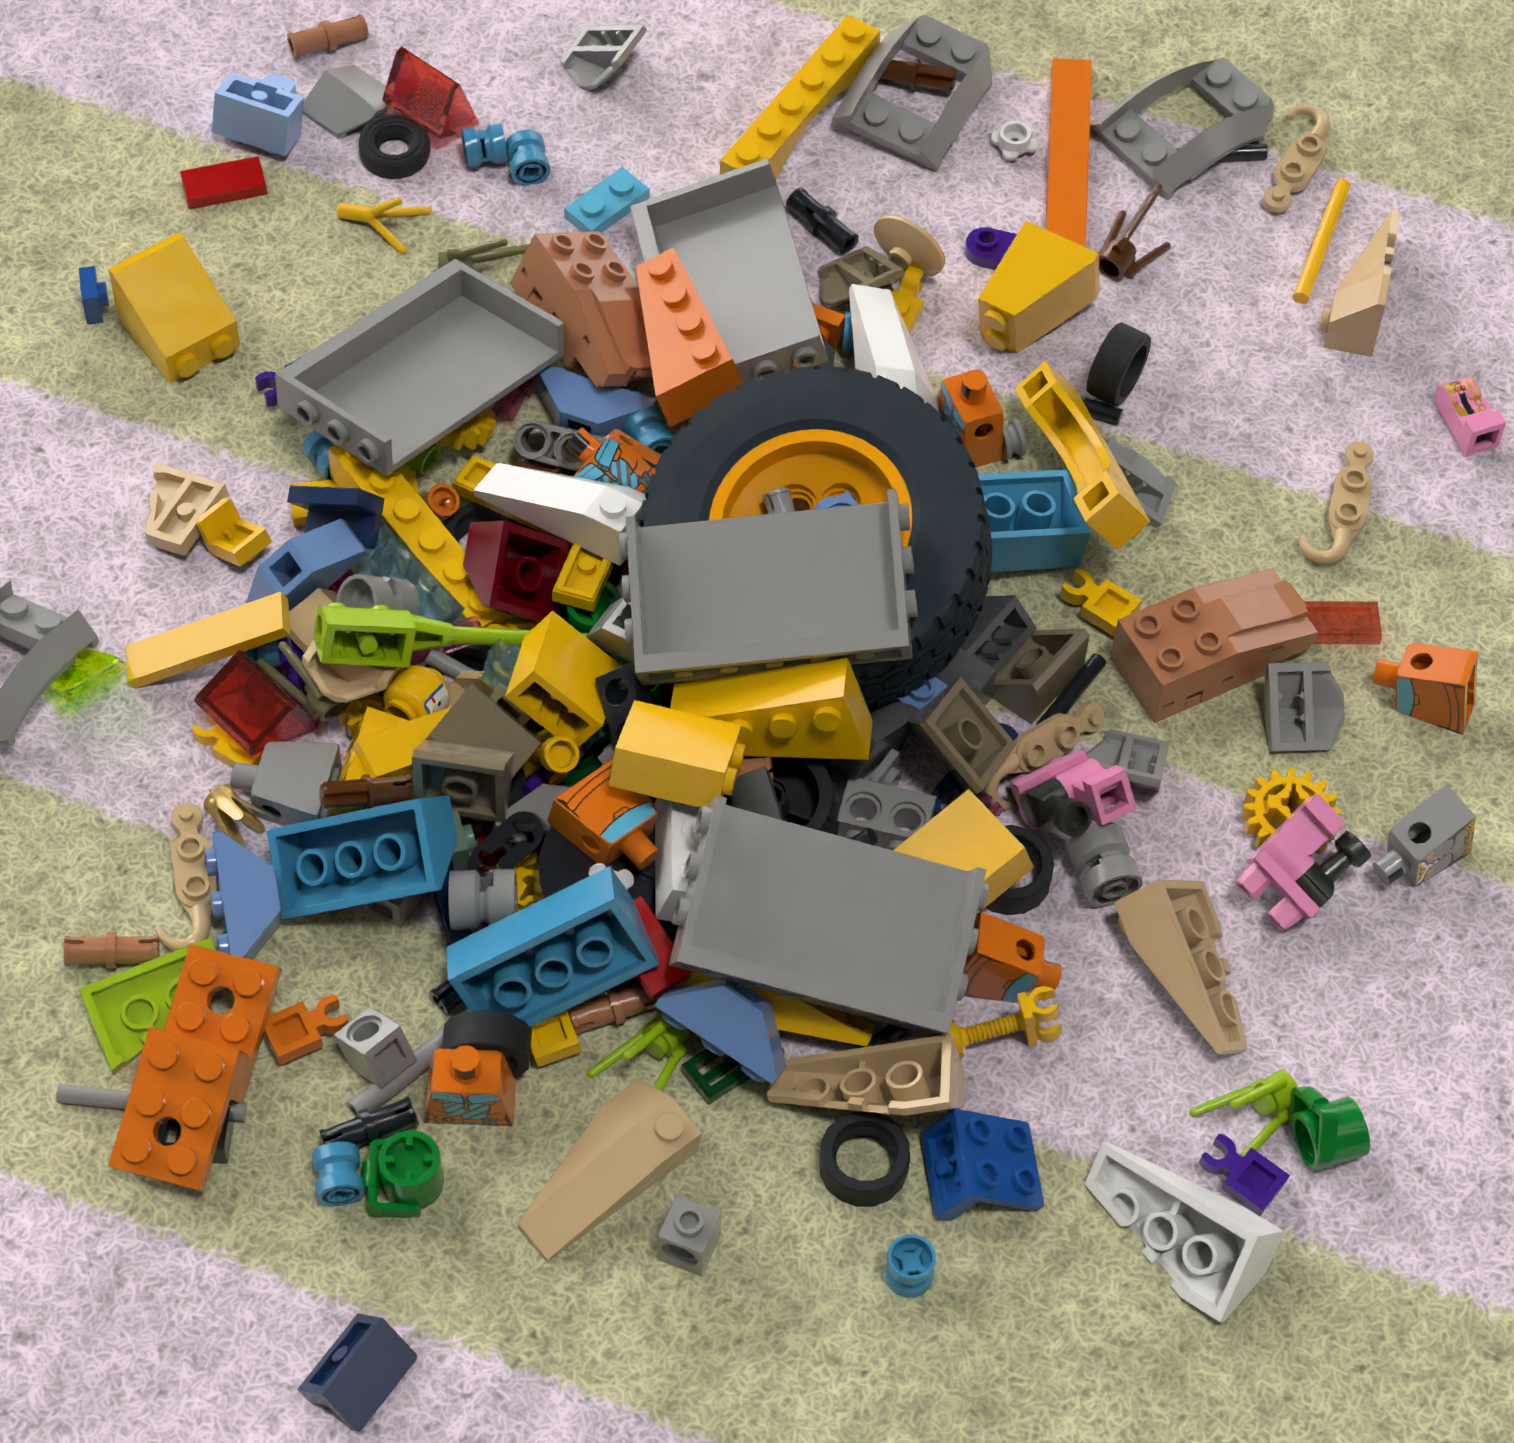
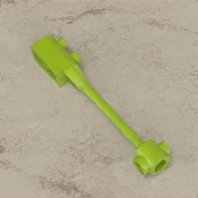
M335 602L328 606L318 607L315 617L314 640L322 664L409 668L413 651L447 647L452 644L485 646L522 645L524 636L531 630L452 626L450 623L412 614L409 610H392L386 605H376L372 608H354ZM614 655L620 665L630 663Z

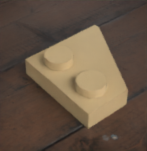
M157 463L153 470L156 484L155 491L150 493L149 507L151 514L147 518L145 535L151 546L186 556L201 535L196 525V519L221 499L227 498L229 492L225 483Z

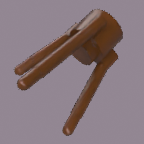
M1158 183L1154 186L1122 235L1117 238L1127 215L1125 210L1119 212L1103 247L1098 252L1099 271L1103 275L1113 280H1119L1124 275L1128 279H1132L1141 268L1170 249L1171 244L1165 242L1135 261L1137 251L1134 244L1129 241L1161 192V184Z

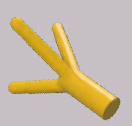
M396 197L373 207L341 202L337 208V216L339 219L369 223L400 254H406L407 248L379 221V218L431 214L432 209L429 206L393 208L402 204V199Z

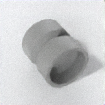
M355 574L348 577L341 584L336 598V602L343 603L347 607L372 608L376 605H386L392 610H409L410 613L419 615V595L415 586L407 579Z
M1109 822L1102 826L1097 823L1089 826L1083 834L1069 839L1066 845L1067 852L1075 871L1080 874L1079 881L1088 904L1100 908L1115 905L1114 902L1141 889L1143 885L1142 877L1134 858L1129 855L1128 843L1118 824Z
M490 869L486 876H480L477 870H450L449 920L451 931L477 930L481 923H487L490 926L518 912L516 869Z

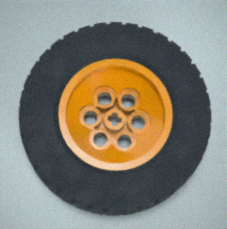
M813 366L792 368V372L788 373L780 370L763 375L764 379L757 381L756 378L737 385L736 391L730 393L728 390L710 401L711 406L708 409L705 407L700 409L688 420V427L682 426L670 441V449H665L655 466L656 474H651L645 491L646 500H643L640 526L649 527L769 514L762 496L768 494L769 491L783 487L790 489L795 511L813 510L823 499L832 495L837 498L846 491L851 494L858 505L888 502L887 490L896 489L900 504L908 503L910 530L902 531L903 547H912L914 573L906 574L907 590H915L918 617L909 618L913 659L851 665L868 710L871 712V707L877 706L879 709L898 701L897 696L904 694L906 697L911 691L923 686V680L926 677L932 679L946 666L945 660L947 658L951 660L964 644V635L967 637L970 635L978 620V611L981 612L988 591L992 568L991 557L993 554L990 523L979 475L962 439L950 423L945 421L943 415L930 403H924L921 396L905 386L900 389L897 382L879 375L877 378H873L870 372L852 368L847 372L844 371L843 367L821 366V370H815Z

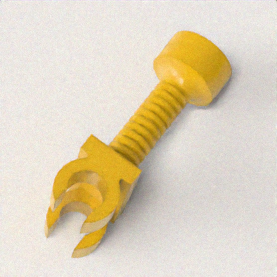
M543 729L535 734L541 739V744L523 764L522 768L525 777L534 773L541 766H544L551 772H568L579 761V748L571 738L554 736L548 730Z
M1041 986L1035 988L1028 996L1026 992L1018 993L1019 1011L1016 1014H1011V1016H1002V1019L998 1017V1019L995 1018L993 1021H984V1024L983 1022H980V1024L976 1023L975 1026H966V1029L965 1027L958 1026L955 1020H952L949 1034L953 1036L959 1057L964 1056V1050L969 1043L974 1044V1042L978 1043V1040L982 1042L983 1039L996 1038V1035L1000 1037L1001 1034L1014 1033V1030L1018 1032L1019 1029L1025 1032L1029 1046L1037 1045V1040L1043 1042L1056 1040L1062 1033L1061 1024L1052 1026L1049 1029H1043L1039 1024L1058 1018L1059 1003L1042 1008L1036 1006L1040 1000L1055 998L1054 989Z

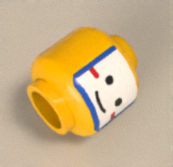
M410 665L385 689L383 695L385 713L410 721L447 708L450 695L445 678L436 669L421 665Z

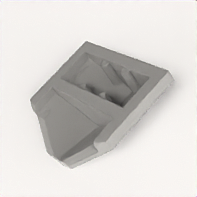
M644 25L585 26L560 61L580 88L593 90L622 66L647 32V29Z
M356 65L327 69L304 100L303 115L337 139L344 138L347 132L369 123L385 111L389 101L392 100L393 92Z
M1109 437L1105 442L1149 518L1150 523L1147 525L1158 528L1163 523L1176 483L1175 480L1169 475L1165 477L1147 458L1137 453L1128 445L1118 443L1116 438Z
M1327 662L1266 664L1262 711L1270 752L1331 750L1334 740L1345 720L1344 693L1332 675L1331 668Z
M1111 729L1106 732L1101 742L1086 752L1087 759L1094 758L1104 769L1114 765L1125 768L1131 786L1159 792L1170 742Z

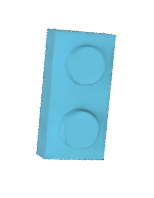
M621 167L565 207L564 218L581 232L593 231L603 233L631 212V205L648 200L650 198V188L625 168Z

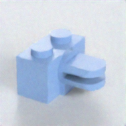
M230 73L214 93L212 133L227 137L235 142H242L264 149L271 154L286 156L301 137L304 97L296 95L295 82L286 76L269 74L263 80L256 77L254 80H250Z

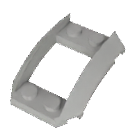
M924 14L889 32L859 71L832 117V122L927 168L938 171L942 159L949 147L954 143L973 109L992 86L989 48L986 43ZM900 50L933 66L955 69L956 77L963 79L945 106L936 124L871 93L885 69Z
M1220 58L1176 69L1150 80L1129 93L1090 125V130L1153 187L1158 183L1161 184L1162 190L1160 193L1169 200L1174 196L1173 191L1187 179L1193 180L1224 156L1249 143L1256 142L1260 144L1263 142L1275 106L1271 97L1227 59ZM1191 84L1228 118L1204 130L1177 150L1139 117L1137 113L1169 92Z
M11 580L0 588V636L30 650L17 664L0 688V742L9 747L16 742L15 733L33 705L60 675L76 663L75 655L86 646L95 648L99 644L98 636L79 609L69 617H65L13 594Z

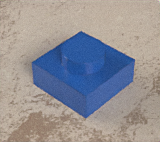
M95 266L78 268L81 298L87 325L104 323L102 307L110 306L106 281L98 282Z

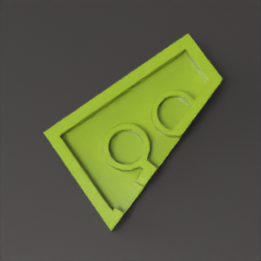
M211 937L192 944L216 950ZM189 946L78 988L113 1075L142 1053L149 1027L160 1030L165 1029Z

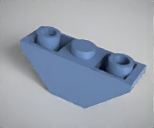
M548 366L537 373L538 395L555 425L579 430L582 427L590 434L603 437L607 436L614 429L624 432V424L633 413L644 408L656 407V399L642 392L630 391L617 386H601L597 388L590 378L572 373L562 367Z
M343 519L293 537L258 566L246 603L282 592L288 598L290 611L318 588H329L362 559L368 551Z
M212 832V848L204 849L207 876H216L218 891L211 892L214 919H223L225 934L217 935L218 951L253 960L280 927L281 909L275 870L273 866L224 832Z
M718 979L673 988L665 992L654 1005L663 1012L662 1017L669 1024L680 1030L690 1029L703 1038L701 1042L708 1050L719 1056L729 1055L742 1064L741 1070L747 1076L758 1082L763 1083L766 1080L773 1085L786 1068L772 1002L747 986Z

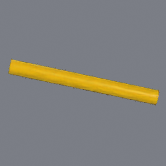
M1338 179L1335 182L1293 295L1295 302L1306 304L1309 301L1351 184L1345 179Z

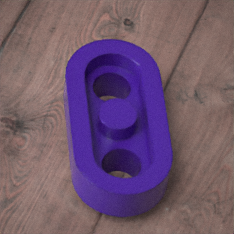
M990 227L976 228L966 238L965 255L976 266L996 270L1017 234Z

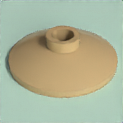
M884 215L877 220L873 229L874 236L890 261L903 268V270H907L910 265L924 270L923 276H935L941 272L945 266L943 250L924 228L909 219L897 215Z

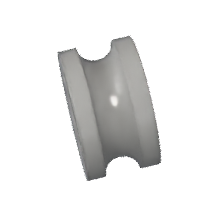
M1017 419L1009 420L1008 425L1004 426L1003 460L1010 459L1013 453H1016L1017 456L1026 454L1027 443L1025 434Z

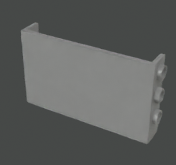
M768 158L630 206L644 262L674 248L732 356L743 383L753 378L759 381L764 379L763 375L784 370L785 373L792 372V368L814 367L829 361L779 187Z
M454 259L276 373L278 408L299 420L304 426L310 427L328 438L334 445L340 446L355 455L366 465H370L388 476L564 356V322Z
M889 489L887 490L888 502L649 527H640L635 516L626 517V532L619 534V544L622 560L628 559L629 575L622 576V591L625 603L631 602L632 618L625 619L624 627L627 645L634 646L635 674L641 685L703 680L847 657L850 665L913 659L909 618L918 617L915 590H907L906 574L914 573L912 547H903L902 531L910 530L908 503L900 504L897 490Z
M717 796L709 801L708 807L701 806L694 829L695 833L701 834L697 852L690 851L683 873V878L689 880L686 897L678 898L673 913L672 924L678 925L669 966L932 1036L949 1034L956 1002L963 999L967 989L968 974L963 973L967 955L971 956L978 940L979 931L977 928H974L977 910L981 911L988 896L989 885L984 883L987 869L977 867L970 871H965L725 805L727 798Z

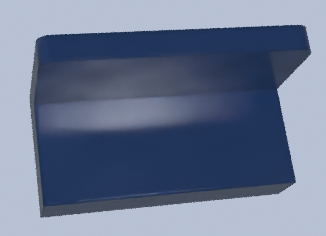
M290 485L287 502L308 510L304 533L343 519L365 549L376 548L385 498L360 488Z
M357 1313L297 1390L309 1402L329 1406L351 1430L361 1431L417 1360V1354L384 1318Z

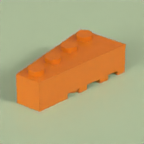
M674 248L636 266L655 395L670 427L694 416L703 407L708 409L711 406L710 401L728 390L730 393L736 391V386L743 383L732 356Z

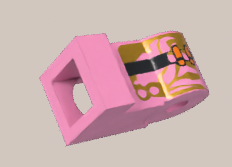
M1470 376L1437 386L1435 393L1437 408L1464 456L1467 457L1497 448L1506 421L1499 410L1492 411L1486 399H1483L1480 387L1475 379ZM1478 435H1485L1482 441L1475 442Z

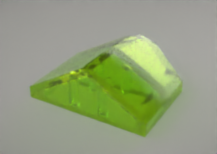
M86 646L75 655L76 663L60 675L43 694L58 711L118 674L126 666V663L113 654Z

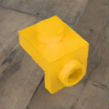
M228 498L221 499L196 519V525L209 553L239 567L254 560L260 551L272 543L267 530L241 519L233 501Z

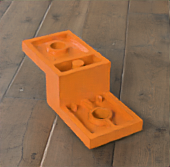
M189 944L165 1029L160 1030L153 1027L148 1029L108 1164L109 1167L204 1192L229 1102L243 1103L282 972L279 966ZM222 989L231 990L235 998L232 1009L225 1014H215L211 1007L213 995ZM176 1119L181 1125V1136L176 1143L164 1146L159 1141L158 1129L164 1121Z

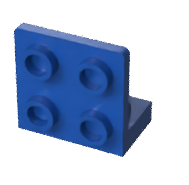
M953 1108L921 1132L935 1219L952 1221L978 1202L1030 1211H1038L1044 1207L1030 1126L1027 1122Z

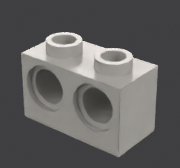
M849 776L839 809L837 836L850 839L869 827L878 838V843L874 846L893 851L934 817L937 796L860 778L853 780ZM864 816L870 820L860 821L855 819V817ZM907 826L913 828L914 830L903 831L899 829V827Z

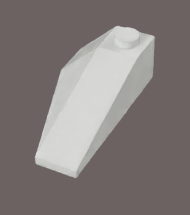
M851 284L849 287L855 369L870 372L873 378H877L879 375L897 382L900 389L905 386L921 396L924 403H930L939 412L938 398L891 291Z
M496 463L474 489L475 497L573 544H577L619 566L625 561L621 557L619 534L626 532V517L635 516L640 526L643 500H646L645 494L631 487Z
M1102 1142L1085 1182L1087 1188L1121 1227L1129 1226L1146 1246L1142 1252L1151 1263L1159 1261L1175 1280L1171 1287L1177 1294L1219 1322H1224L1266 1274L1284 1233L1283 1230L1247 1208L1109 1142Z

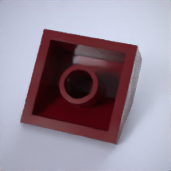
M504 520L471 522L463 566L484 607L540 623L552 611L558 615L559 603L552 601V590L567 559L569 542Z

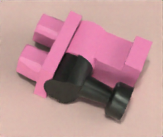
M1077 750L1067 756L1060 755L1048 761L1046 766L1028 775L1023 773L1010 780L1012 794L1015 802L1018 804L1024 823L1028 825L1034 823L1035 827H1040L1053 820L1058 830L1071 837L1083 834L1089 828L1092 820L1103 826L1137 809L1126 769L1118 765L1104 769L1094 758L1087 759L1086 753L1081 750ZM1107 805H1115L1109 809L1104 810L1103 808Z
M1319 794L1309 796L1257 851L1246 859L1250 865L1245 868L1235 882L1252 900L1256 899L1268 886L1281 897L1265 912L1269 920L1280 931L1289 928L1300 919L1312 918L1331 899L1334 894V883L1350 864L1359 868L1372 857L1368 848L1354 834L1347 830L1335 841V847L1338 851L1319 865L1310 856L1346 824Z

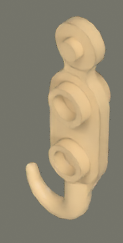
M1297 105L1286 114L1287 119H1292L1300 114L1308 115L1316 121L1313 129L1292 141L1276 166L1274 172L1276 186L1268 188L1263 196V205L1271 212L1282 213L1286 211L1291 203V193L1304 190L1324 160L1326 138L1331 123L1325 111L1315 105Z
M1353 442L1347 446L1344 453V461L1348 467L1341 470L1335 478L1327 516L1334 540L1332 548L1327 551H1319L1310 546L1306 534H1302L1299 537V546L1302 553L1316 563L1331 564L1340 561L1346 556L1351 542L1363 530L1373 487L1372 479L1365 471V469L1371 466L1374 459V451L1368 444Z
M1086 701L1079 706L1073 716L1058 713L1021 733L1014 740L1016 743L1015 748L984 788V794L988 803L997 810L1006 811L1015 806L1014 800L1004 801L998 795V786L1001 779L1010 773L1034 772L1047 765L1048 761L1068 753L1078 743L1082 732L1092 733L1102 726L1104 721L1102 706L1096 702Z
M192 803L180 804L171 813L173 828L180 834L171 847V859L177 898L192 920L193 930L188 937L176 940L170 938L164 928L158 927L156 929V935H159V942L166 949L173 952L187 947L189 944L207 939L211 926V892L218 891L216 876L208 877L206 871L204 849H211V844L205 836L198 833L203 824V815L201 809Z

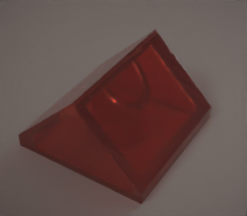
M400 46L395 53L382 101L439 139L459 134L463 128L476 126L479 121L461 85Z
M240 649L201 689L194 700L250 756L263 752L265 745L271 741L287 742L314 731L319 725L316 719H313L298 702Z

